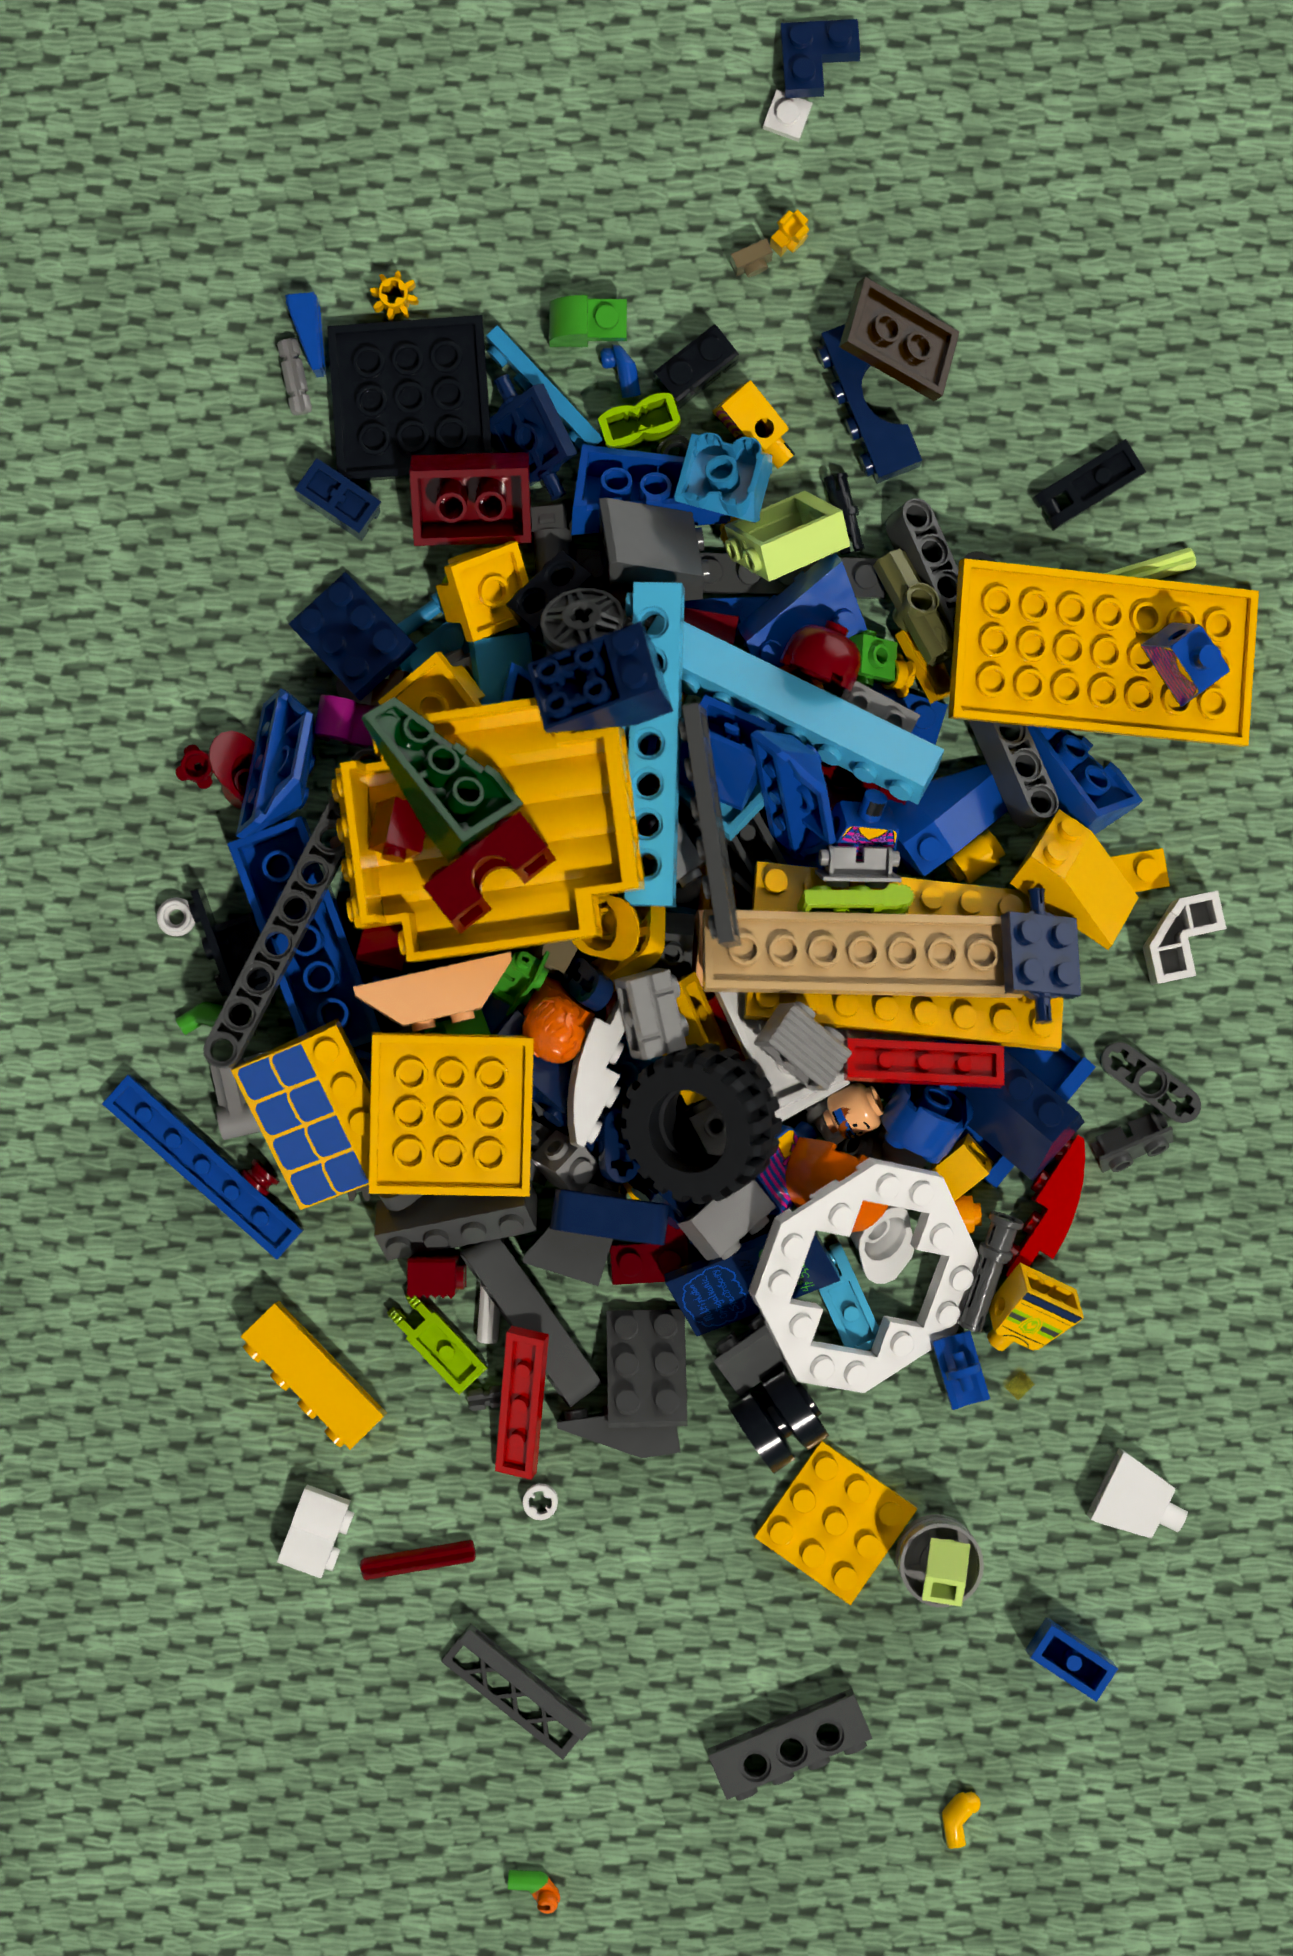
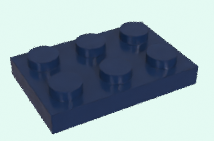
M346 572L289 623L291 628L359 701L366 697L418 649L412 640Z

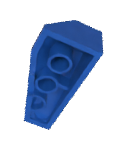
M1027 726L1059 801L1058 810H1062L1090 829L1094 835L1137 807L1143 801L1121 770L1111 761L1104 768L1088 753L1093 744L1085 737L1080 740L1075 736L1068 735L1063 729Z
M987 763L932 780L918 805L909 800L905 805L889 799L886 803L892 809L899 828L896 851H899L900 859L911 876L923 877L959 852L1008 811Z

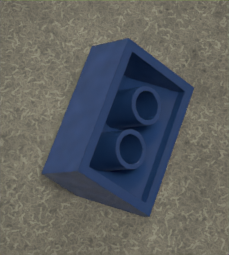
M1004 1050V1086L1001 1088L956 1086L957 1089L954 1092L961 1101L967 1097L973 1107V1117L968 1126L1032 1181L1085 1123L1076 1109L1006 1050Z

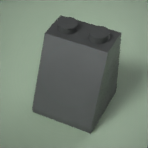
M599 498V547L606 591L620 602L622 608L626 607V594L633 593L634 582L682 583L685 588V601L703 599V583H710L708 560H701L699 551H704L702 527L695 528L692 512L612 498Z
M602 1176L599 1177L598 1183L590 1181L581 1191L626 1198L628 1193L620 1190L622 1184H610ZM549 1227L527 1251L522 1263L599 1286L613 1239L557 1231Z

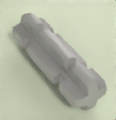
M296 338L281 340L278 342L277 347L279 356L283 359L281 366L286 391L291 396L288 398L290 411L293 415L310 413L312 407L310 397L306 394L308 387L303 362L298 357L301 355L299 343Z

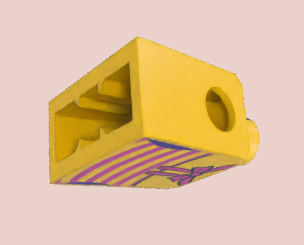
M751 380L739 386L712 410L715 416L736 439L741 437L757 439L762 447V451L773 455L772 463L777 469L795 455L794 451L781 437L789 430L788 426ZM757 422L761 423L765 428V436L763 438L759 437L755 432Z

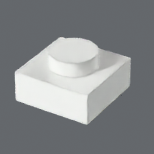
M776 90L763 124V129L799 142L813 103L801 98H785V92Z

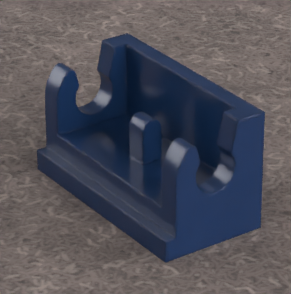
M318 458L315 459L294 489L298 499L360 541L368 533V526L373 518L377 519L381 511L380 505L382 502Z

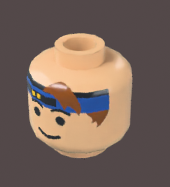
M854 1082L829 1095L827 1099L828 1110L823 1112L825 1122L832 1133L838 1131L845 1139L852 1140L879 1127L881 1122L880 1116L884 1114V1107L873 1086L866 1087L863 1083Z

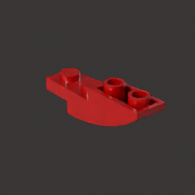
M1074 1134L1054 1156L1057 1160L1050 1171L1047 1172L1043 1169L1030 1188L1035 1191L1031 1199L1044 1208L1041 1213L1034 1211L1026 1221L1022 1230L1027 1235L1021 1244L1017 1246L1013 1243L1011 1252L1014 1254L1013 1258L1008 1264H1004L1006 1267L1002 1271L1007 1277L1019 1263L1030 1267L1039 1251L1054 1259L1065 1240L1075 1216L1084 1180L1085 1139L1078 1134Z

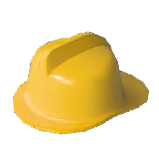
M612 895L598 896L603 936L571 941L581 952L613 961L625 960L633 954L639 941L640 929L636 912L628 901Z

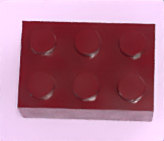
M529 452L411 456L409 472L414 546L500 544L509 541L531 543Z

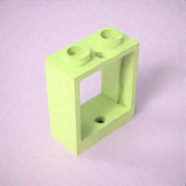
M807 491L800 492L761 509L760 521L754 523L738 519L724 525L728 538L725 541V548L730 559L769 582L850 546L843 511Z

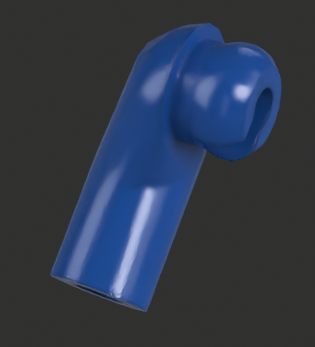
M612 344V348L601 349L602 366L605 369L612 367L617 369L622 398L641 395L636 364L623 347Z

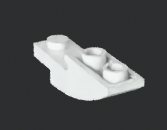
M618 998L606 1022L598 1018H592L586 1030V1038L581 1046V1050L574 1057L568 1088L567 1122L570 1144L575 1147H584L586 1142L591 1144L594 1142L602 1127V1122L598 1120L605 1106L610 1108L613 1105L620 1091V1086L616 1085L620 1075L606 1068L608 1063L614 1065L617 1062L624 1048V1044L620 1040L625 1032Z

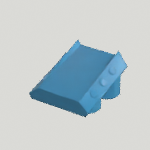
M705 432L700 435L692 433L676 488L675 501L746 521L758 522L760 521V512L769 477L772 474L773 455L764 453L759 441L755 438L741 437L733 444L723 442L722 438L716 433Z

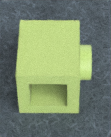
M931 1538L922 1600L962 1607L971 1544L951 1539Z

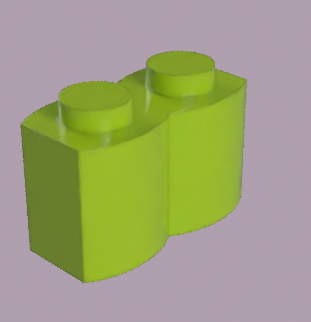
M657 393L642 399L636 406L622 405L607 410L598 418V427L601 436L604 438L605 447L634 450L644 441L659 442L664 437L678 433L681 429V419L673 395L670 393Z

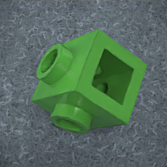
M866 630L849 637L857 645L861 656V667L856 681L869 688H872L874 683L880 684L895 681V660H897L898 642L876 637L877 633L872 630Z

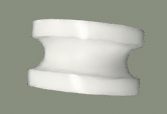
M534 1484L524 1494V1511L534 1520L548 1519L557 1509V1493L547 1484ZM543 1491L545 1498H551V1507L548 1505L545 1507L547 1511L538 1512L536 1506L530 1505L529 1498H535V1492Z

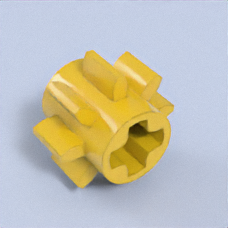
M398 270L395 276L391 278H386L383 274H380L381 284L379 288H370L371 295L375 298H380L373 306L374 311L378 313L385 309L389 322L394 320L395 314L402 313L406 319L410 318L407 310L409 305H419L418 297L409 295V292L413 291L416 287L414 280L404 283ZM394 289H399L402 297H397L395 303H390L387 295H392Z

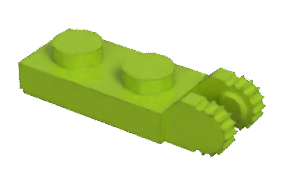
M889 884L884 890H871L869 886L864 885L853 886L848 890H832L829 886L819 885L804 890L797 906L798 912L906 914L909 910L908 906L914 900L915 894H913V890L907 884Z
M406 1294L407 1302L425 1320L415 1329L401 1310L392 1307L387 1314L407 1335V1341L460 1395L488 1366L436 1311L432 1312L422 1299L416 1295L410 1298Z

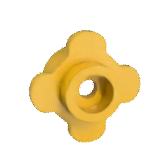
M897 654V660H895V681L881 683V685L887 690L895 691L899 698H905L909 693V688L914 683L916 665L914 661L904 660L902 654Z

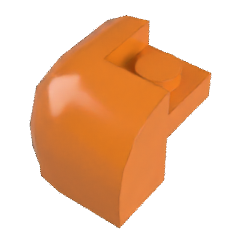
M799 1137L789 1158L785 1173L786 1189L791 1201L799 1208L810 1201L809 1195L835 1179L840 1182L856 1172L855 1166L868 1159V1157L861 1154L856 1158L848 1153L837 1151V1145L834 1142ZM863 1200L852 1232L863 1231L874 1225L883 1216L889 1205Z

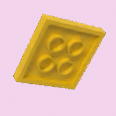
M821 1441L757 1530L754 1538L851 1605L918 1508L827 1443Z

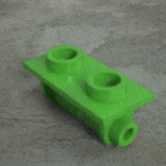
M518 951L513 954L512 961L492 991V995L496 999H500L510 1005L506 1015L513 1013L518 1005L525 1007L534 990L538 991L541 988L549 972L544 965L550 952L546 951L540 959L526 951Z

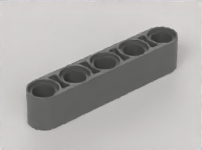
M501 1239L471 1244L460 1252L462 1259L510 1327L516 1326L549 1334L545 1376L569 1407H572L602 1384L592 1367Z

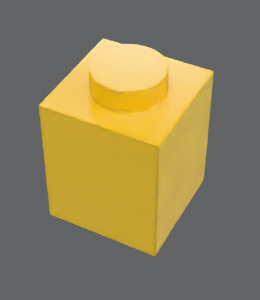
M968 1133L955 1143L949 1154L943 1157L940 1163L932 1164L929 1170L936 1171L944 1178L955 1202L990 1174L994 1162Z

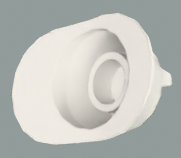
M888 1206L883 1216L874 1225L863 1231L851 1232L850 1235L859 1251L862 1268L867 1279L876 1284H885L895 1280L911 1260L914 1253V1247L910 1245L913 1236L908 1211L904 1208Z

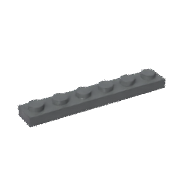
M699 703L683 705L684 718H679V731L682 741H688L690 757L684 759L685 770L688 780L694 781L696 796L690 798L691 810L694 820H700L702 833L701 836L696 837L697 850L700 859H706L708 875L702 877L703 890L706 899H712L714 915L708 916L709 930L712 939H718V944L725 948L741 946L706 709Z

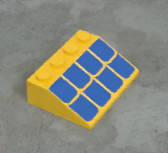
M338 1018L231 1069L300 1210L369 1185L371 1084Z

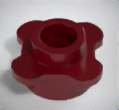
M188 745L184 749L185 756L181 761V766L176 769V776L181 781L190 780L197 783L199 788L207 789L213 783L211 778L213 772L209 763V754L200 751L197 745ZM197 763L202 765L201 770L195 769Z

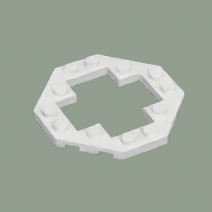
M868 1158L855 1166L857 1171L840 1182L835 1179L809 1195L810 1201L796 1210L791 1211L787 1209L774 1218L750 1285L749 1293L754 1303L759 1307L765 1319L764 1322L776 1346L780 1349L791 1376L797 1382L865 1393L932 1350L933 1345L931 1341L954 1335L958 1330V1322L964 1310L980 1257L944 1178L936 1171ZM863 1200L921 1212L910 1245L919 1251L941 1255L917 1321L883 1316L871 1351L812 1341L823 1309L817 1303L791 1299L815 1231L850 1237Z

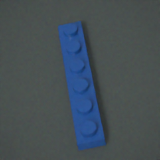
M127 1075L102 1103L103 1106L276 1260L282 1256L304 1231L299 1224L272 1200L253 1187L235 1167L131 1075Z

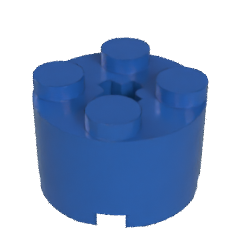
M900 1083L884 1107V1114L881 1115L883 1126L887 1131L884 1137L891 1146L897 1149L906 1148L922 1156L927 1162L938 1164L943 1157L949 1154L971 1121L973 1107L967 1097L961 1101L954 1094L957 1089L956 1086Z

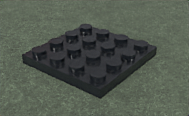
M482 315L327 326L337 472L352 482L410 478L409 471L412 455L493 453Z

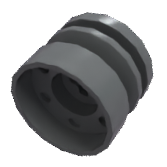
M577 588L560 594L548 603L542 612L540 624L543 642L546 647V657L626 627L624 611L620 602L610 593L596 588Z

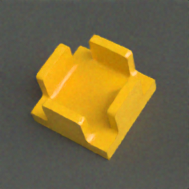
M509 541L493 548H476L447 560L449 565L444 566L448 583L436 585V590L446 621L461 624L466 642H475L518 625V622L506 606L514 594L529 582L517 541Z
M440 651L434 653L383 696L378 703L381 705L395 697L417 714L423 715L482 706L480 700L485 697V694L462 665L453 667Z

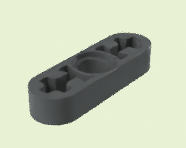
M1117 1042L1109 1044L1103 1049L1100 1056V1064L1104 1072L1175 1122L1187 1123L1199 1115L1201 1101L1197 1093L1126 1043ZM1124 1050L1127 1053L1124 1058L1125 1061L1133 1067L1137 1065L1138 1060L1144 1064L1136 1070L1131 1083L1125 1079L1131 1072L1123 1067H1118L1115 1070L1110 1067L1113 1062L1109 1057L1111 1052L1119 1053ZM1147 1071L1157 1073L1161 1079L1159 1090L1153 1094H1147L1140 1088V1077ZM1170 1082L1175 1085V1088L1170 1091L1171 1094L1177 1098H1184L1186 1095L1190 1097L1188 1105L1192 1110L1189 1114L1181 1112L1177 1115L1174 1112L1177 1106L1169 1099L1164 1100L1163 1106L1157 1102L1167 1092Z

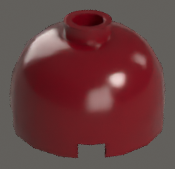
M827 620L824 627L811 624L801 627L796 631L786 644L780 657V662L790 668L792 664L801 667L802 674L840 690L843 687L847 692L851 693L861 667V656L857 645L846 637L849 630Z

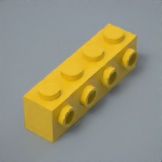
M280 1301L274 1303L241 1335V1338L246 1342L243 1348L249 1356L258 1363L263 1359L273 1370L270 1373L271 1378L283 1390L287 1391L291 1388L300 1398L297 1402L299 1407L311 1419L318 1416L328 1427L324 1430L326 1435L338 1447L341 1448L345 1444L349 1449H352L387 1414L377 1401Z

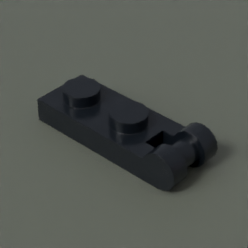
M1125 439L1039 492L1032 499L1038 508L1043 507L1050 518L1047 520V523L1052 531H1055L1143 476L1146 470ZM1062 493L1066 494L1072 504L1062 510L1055 499Z

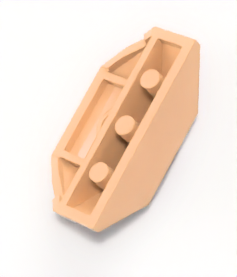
M511 952L353 987L356 998L402 1027L411 1025L413 1032L435 1028V1020L451 1017L452 1023L471 1020L475 1018L474 1011L482 1009L512 961Z

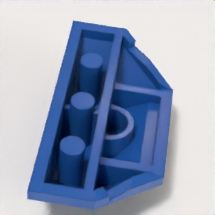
M282 688L272 695L262 707L236 836L242 839L285 820L297 809H302L309 796V788L306 787L308 775L311 773L316 760V756L312 754L315 743L313 713Z
M761 730L754 731L751 734L769 830L776 844L796 860L814 854L820 849H826L827 846H832L836 843L827 787L821 767L822 760L817 750L810 744H803L793 735Z

